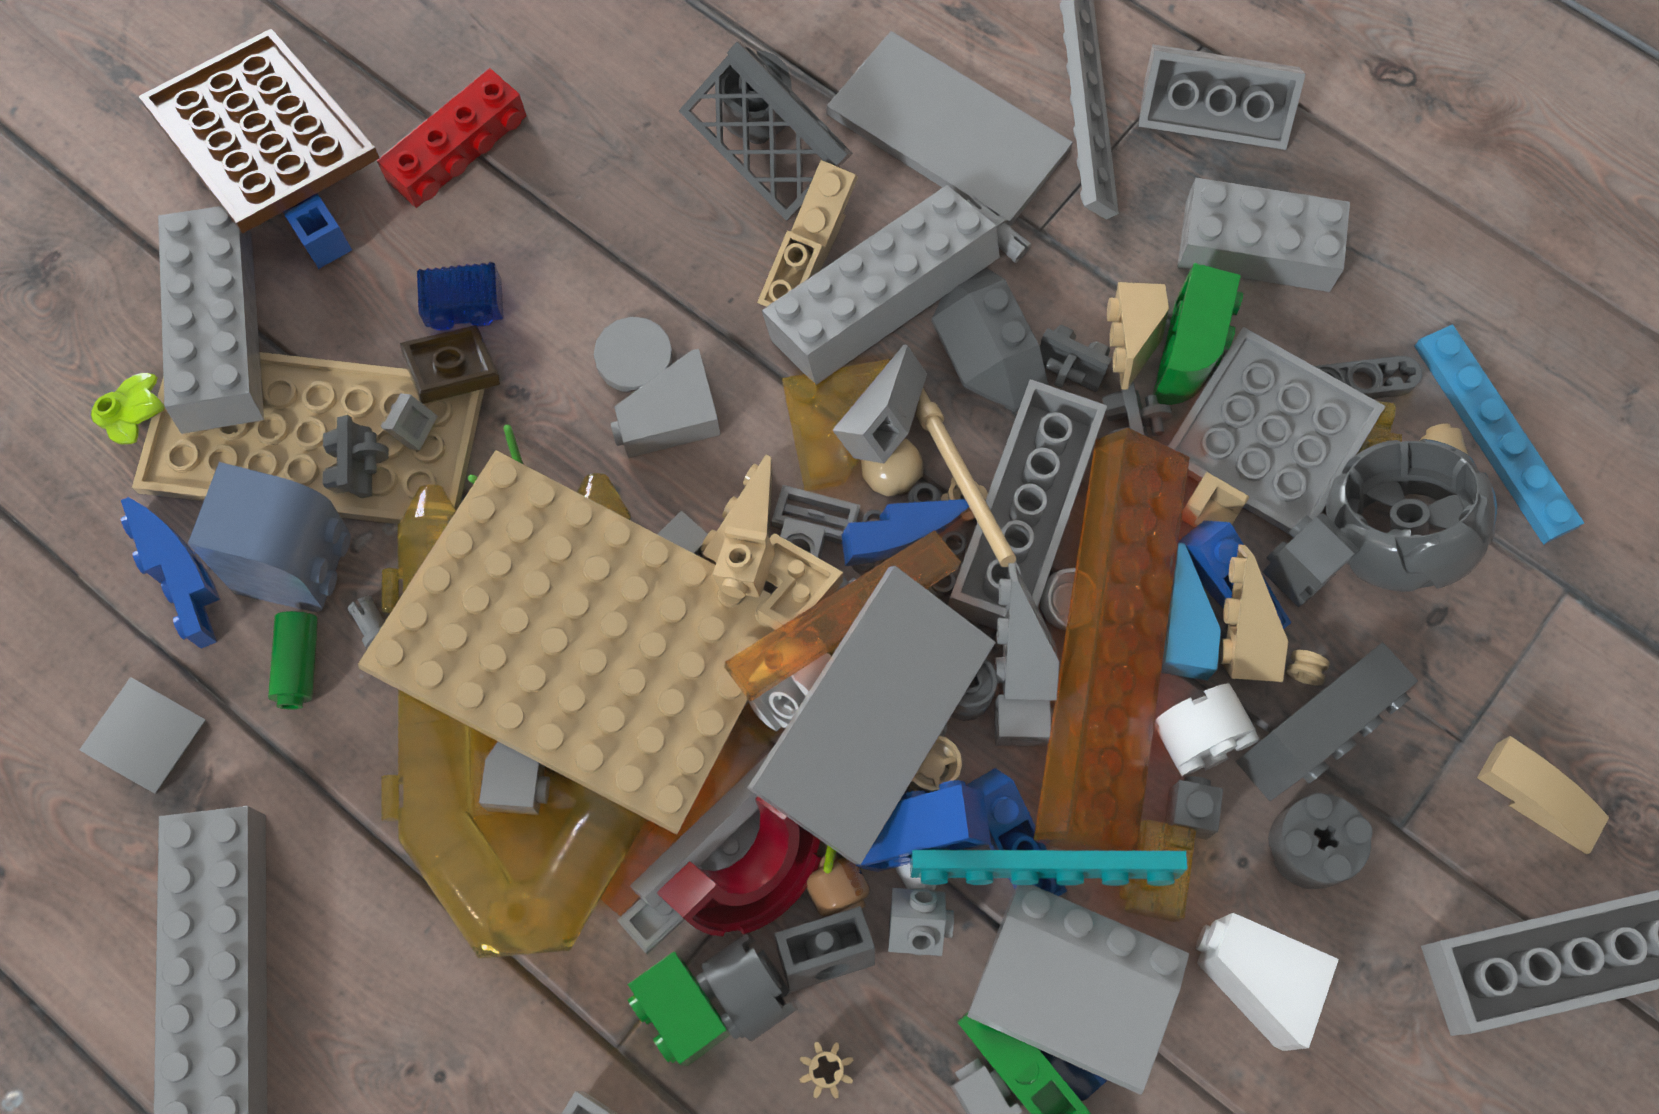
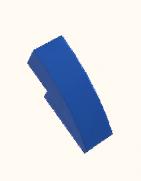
M960 499L887 504L879 516L880 521L848 523L841 534L845 566L873 563L898 556L921 546L959 520L969 508L967 501Z

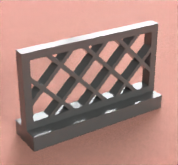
M737 41L727 52L728 56L679 109V112L787 221L802 206L810 185L803 191V182H812L813 177H803V154H817L823 161L839 167L853 153L745 42ZM731 66L741 76L742 94H722L721 77ZM748 84L758 94H748ZM715 85V94H707ZM715 98L716 122H702L692 110L702 99ZM722 98H742L743 122H723ZM748 98H763L769 104V122H749ZM775 112H776L784 121L775 122ZM716 126L717 136L708 127ZM723 126H743V150H730L723 143ZM749 126H769L770 149L750 150ZM776 126H790L796 132V149H776ZM802 139L811 149H802ZM735 154H743L744 163ZM750 154H770V177H756L750 171ZM776 154H796L797 177H777ZM762 182H770L771 191ZM777 182H797V199L788 208L777 198Z

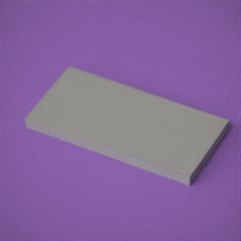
M890 31L826 106V115L942 188L948 185L966 201L970 200V197L974 195L997 216L1003 215L1008 220L1007 224L1009 226L1014 223L1069 154L1073 144L1071 140Z
M889 567L747 789L849 861L861 865L994 646L995 641L898 567Z

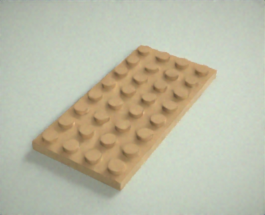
M260 352L264 420L181 434L167 410L164 409V411L151 418L132 488L138 494L204 501L218 463L222 462L285 478L310 487L326 496L333 503L341 518L444 530L460 506L484 389L423 404L438 417L421 449L414 450L406 447L381 427L392 410L390 409L392 404L397 401L400 393L410 394L420 401L408 369ZM164 378L162 379V383L158 393V398L161 400L163 404ZM349 415L356 424L372 428V432L377 434V443L386 445L389 448V458L384 462L377 463V472L372 474L371 497L360 498L350 492L335 493L323 486V471L326 468L337 466V457L335 458L327 454L323 447V433L337 428V417Z

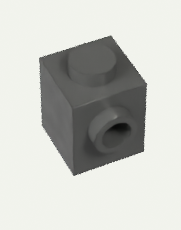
M1187 776L1184 778V781L1179 780L1169 789L1164 832L1205 840L1213 836L1219 830L1223 788L1210 786L1211 781L1202 777Z

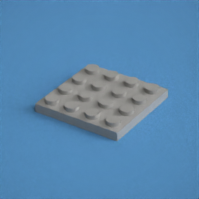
M1243 327L1163 453L1161 460L1198 482H1201L1205 473L1208 472L1249 496L1243 508L1288 533L1306 515L1313 520L1321 514L1327 504L1328 493L1335 478L1342 474L1347 462L1358 453L1385 406Z

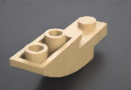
M820 160L791 232L787 230L757 303L766 307L821 270L846 216L843 212L858 179L856 174Z

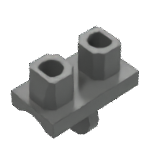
M1059 325L1054 331L1047 328L1041 339L1040 351L1044 368L1058 374L1054 385L1063 388L1067 379L1097 392L1112 358L1108 357L1110 348L1097 341L1090 343L1088 347L1076 342L1074 330L1063 325Z
M1133 381L1128 389L1114 392L1102 397L1103 404L1107 405L1105 413L1109 422L1126 417L1129 419L1130 427L1110 431L1111 445L1115 455L1137 453L1140 460L1153 458L1146 426H1151L1153 436L1164 434L1163 423L1169 421L1173 417V413L1169 405L1158 404L1156 395L1145 397L1146 407L1142 409L1140 394L1135 389Z
M349 415L337 417V428L323 433V447L326 453L335 458L337 457V466L326 468L323 471V486L335 493L350 492L360 498L371 497L372 474L377 472V463L384 462L389 458V448L386 445L377 443V434L372 432V428L356 424Z

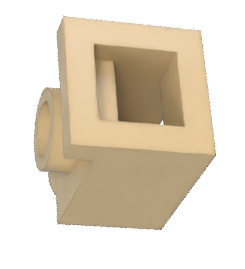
M727 525L724 531L726 538L717 560L713 577L719 589L728 596L744 598L747 595L760 598L775 555L769 536L764 532Z

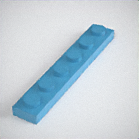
M1452 324L1419 339L1414 346L1543 545L1583 525L1584 521L1454 325Z

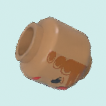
M836 854L832 871L825 873L823 870L825 856H823L817 870L807 880V890L818 913L823 917H828L859 906L864 908L866 906L864 899L870 894V887L861 868L845 857L839 859Z

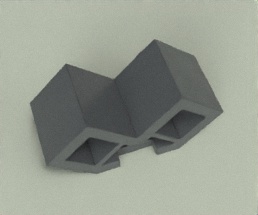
M1324 513L1316 516L1313 520L1308 515L1302 518L1288 532L1293 539L1288 544L1283 541L1266 557L1271 563L1263 570V573L1298 608L1315 595L1336 575L1335 573L1360 551Z

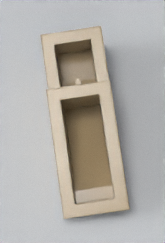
M1511 736L1496 743L1477 777L1511 799L1510 807L1585 854L1591 853L1609 819L1600 806L1576 783L1536 752Z

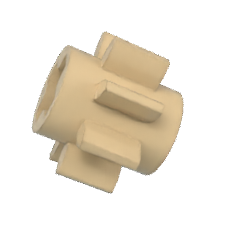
M815 1042L814 1048L817 1055L812 1060L808 1057L800 1058L803 1064L809 1066V1074L802 1076L799 1079L800 1083H807L812 1080L817 1085L814 1090L815 1098L819 1097L822 1088H830L833 1097L836 1099L838 1098L836 1085L840 1081L847 1084H852L853 1082L851 1077L843 1073L844 1067L850 1065L854 1060L852 1057L841 1060L837 1056L839 1050V1043L837 1042L832 1046L831 1052H823L821 1045ZM821 1057H826L829 1063L837 1061L840 1070L834 1073L835 1081L831 1084H827L824 1078L816 1079L814 1077L813 1071L819 1068L818 1060Z

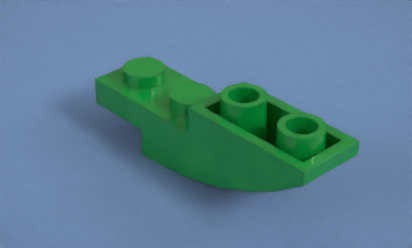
M968 1012L957 1021L1030 1114H1091L1038 1048L967 1017Z

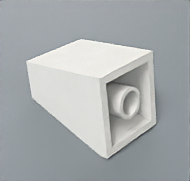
M1235 913L1215 920L1211 923V926L1205 925L1196 943V950L1201 951L1197 964L1274 1047L1282 1051L1309 1048L1339 959Z

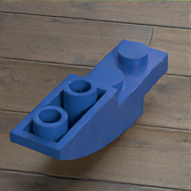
M130 497L122 499L121 503L125 516L121 517V523L127 535L134 539L137 551L133 552L135 564L142 574L147 573L161 583L167 600L170 603H174L177 616L173 617V623L179 636L183 640H190L201 649L216 643L217 640L205 606L219 601L220 598L203 563L191 547L149 509Z

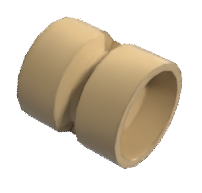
M939 735L907 787L908 791H925L930 793L939 790V784L943 782L958 780L962 768V760L956 745L947 737Z

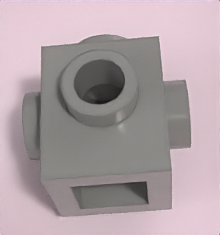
M892 888L888 952L942 956L944 938H952L954 926V911L946 910L945 892L931 891L923 888L916 890Z

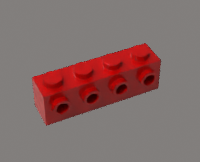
M489 68L377 160L386 181L410 204L418 208L425 201L432 199L439 189L453 177L461 175L477 157L491 150L495 142L508 131L516 129L521 124L522 120L527 116L521 96Z

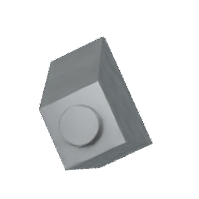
M699 349L688 352L614 406L618 421L610 423L616 446L624 444L628 458L719 436L718 418Z

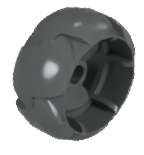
M1429 439L1404 442L1393 440L1371 446L1347 462L1342 474L1335 478L1327 497L1326 514L1360 549L1346 563L1350 565L1358 578L1383 589L1410 592L1433 585L1437 589L1451 585L1470 574L1478 566L1487 552L1489 543L1494 538L1497 501L1487 474L1484 472L1480 473L1473 459L1463 451L1446 443ZM1418 494L1440 500L1427 506L1420 500L1405 499L1404 496ZM1376 501L1391 506L1390 532L1384 533L1368 526L1367 520L1362 516L1364 508ZM1430 524L1445 530L1430 534Z

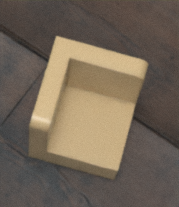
M1206 472L1180 514L1179 519L1193 527H1197L1204 520L1230 522L1233 524L1248 501L1249 496Z

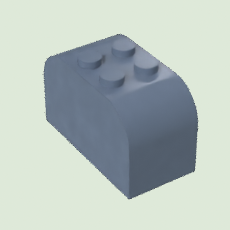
M219 462L189 538L188 545L234 594L311 612H319L323 609L327 595L330 596L334 591L337 581L336 569L340 558L344 557L348 551L351 535L333 503L318 491L292 480Z

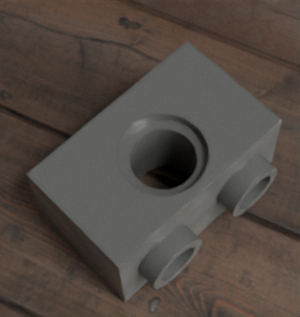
M861 906L774 933L777 953L790 992L875 965V946Z

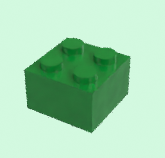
M675 951L627 984L634 994L627 999L630 1006L642 1023L645 1022L647 1025L651 1022L659 1033V1035L653 1038V1041L668 1063L670 1061L672 1063L677 1061L679 1065L689 1066L731 1035L722 1022L721 1016L683 959Z

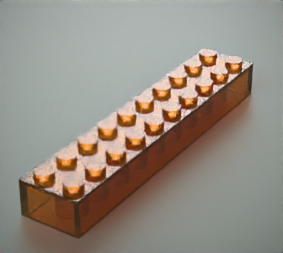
M1125 428L1095 440L1059 672L1057 700H1055L1034 834V841L1066 851L1138 850L1190 457L1130 428Z

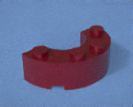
M757 796L755 800L760 810V828L753 845L741 859L730 867L716 871L700 869L689 861L657 894L690 925L706 934L723 937L725 932L738 930L742 934L753 932L781 916L805 891L809 876L817 870L822 858L817 854L820 839Z

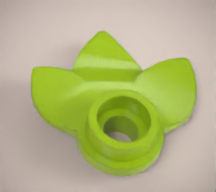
M150 373L134 375L126 379L115 392H109L96 400L91 410V418L96 425L106 429L108 437L113 442L118 444L136 443L139 434L138 424L164 411V404L156 395L150 392L157 382V376Z

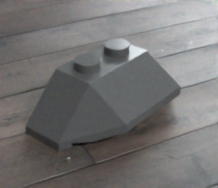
M985 267L941 298L931 322L963 387L988 400L1005 405L1004 408L1015 413L1020 408L1030 379L1048 385L1039 344L1004 278Z

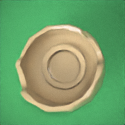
M904 439L884 464L861 460L864 480L874 492L885 496H895L909 492L923 476V461L920 451L908 439Z

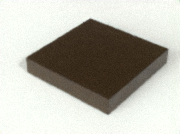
M477 325L400 343L404 361L422 404L500 385L498 372Z

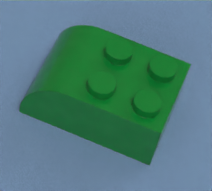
M1197 263L1193 264L1174 303L1152 395L1157 396L1159 404L1174 405L1191 399L1199 392L1213 367L1218 368L1224 349L1229 350L1235 334L1236 327L1230 326L1232 315L1236 316L1238 314L1244 293L1237 291L1241 275Z

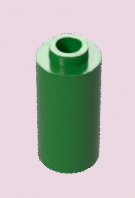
M286 611L274 615L268 699L277 702V708L287 710L302 709L303 703L313 700L318 617L311 613Z

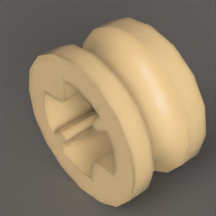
M1294 650L1291 654V660L1294 664L1287 666L1286 673L1299 682L1309 685H1322L1325 681V675L1322 674V671L1328 670L1329 661L1325 657L1311 651Z

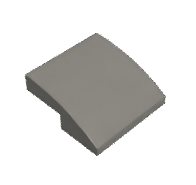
M130 677L79 750L156 794L206 720Z

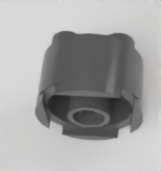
M757 51V55L792 90L791 78L786 64L774 54L766 51ZM731 66L721 77L722 94H742L741 76ZM748 84V94H758ZM722 98L723 122H743L742 98ZM748 98L749 122H769V104L763 98ZM775 112V122L784 121V120ZM725 126L732 134L743 138V126ZM749 126V140L751 143L762 144L769 139V126ZM776 126V134L781 132L786 126Z
M1315 793L1299 800L1276 817L1270 828L1268 841L1275 860L1273 862L1284 878L1302 888L1321 889L1348 880L1361 871L1370 855L1373 832L1370 823L1351 803L1338 796ZM1315 835H1318L1322 839L1321 844L1324 846L1323 849L1317 847L1319 839Z
M745 933L703 962V972L698 974L696 979L706 996L710 1000L716 997L726 1011L721 1015V1019L731 1036L735 1040L739 1037H746L752 1042L798 1010L796 1002L786 1004L784 997L791 993L786 983L764 950L756 953L754 948H750L749 945L756 940L750 933Z

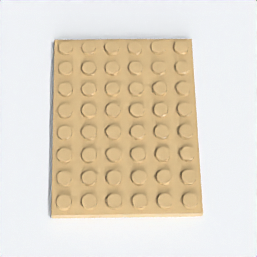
M495 450L364 653L358 666L362 671L677 835L756 684L755 682L748 685L749 679L774 650L782 633L758 619V609L772 594L763 590L760 598L747 595L744 598H734L726 595L719 589L713 577L715 564Z

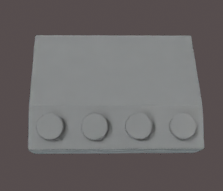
M1017 885L1006 907L967 1017L1141 1095L1145 1089L1176 1003L1189 953L1034 885Z

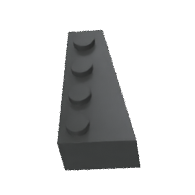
M1382 642L1235 762L1269 801H1272L1300 779L1304 778L1309 784L1329 768L1324 762L1326 758L1330 755L1336 760L1341 758L1357 745L1352 739L1357 732L1365 737L1384 722L1379 716L1382 711L1386 709L1391 715L1408 702L1411 698L1405 692L1416 684L1418 680Z

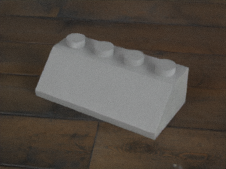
M1152 44L1144 81L1138 126L1286 150L1306 74L1300 67Z

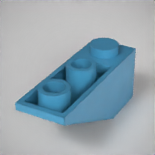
M1178 543L1170 556L1165 555L1163 560L1161 579L1167 580L1166 594L1160 595L1158 602L1157 618L1163 619L1162 634L1157 633L1155 636L1153 658L1159 659V673L1208 680L1217 670L1221 629L1186 545Z

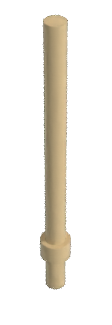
M923 388L916 407V416L922 428L930 432L1000 565L1008 567V563H1015L1016 556L943 424L944 416L936 403L931 402Z

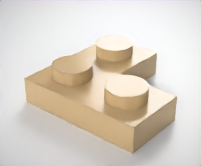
M774 533L769 539L775 555L766 581L778 588L758 609V619L794 640L843 583V572Z

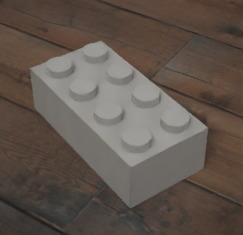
M1195 178L1185 205L1177 268L1191 270L1193 264L1197 263L1239 274L1241 278L1330 292L1344 270L1350 202Z

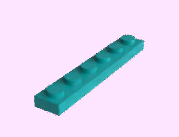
M912 850L910 858V878H921V883L927 885L948 883V878H966V883L971 885L993 883V878H1011V883L1015 885L1039 883V878H1056L1059 885H1079L1084 883V878H1102V884L1110 886L1128 884L1129 879H1147L1148 885L1165 886L1174 884L1175 879H1179L1188 869L1186 851Z

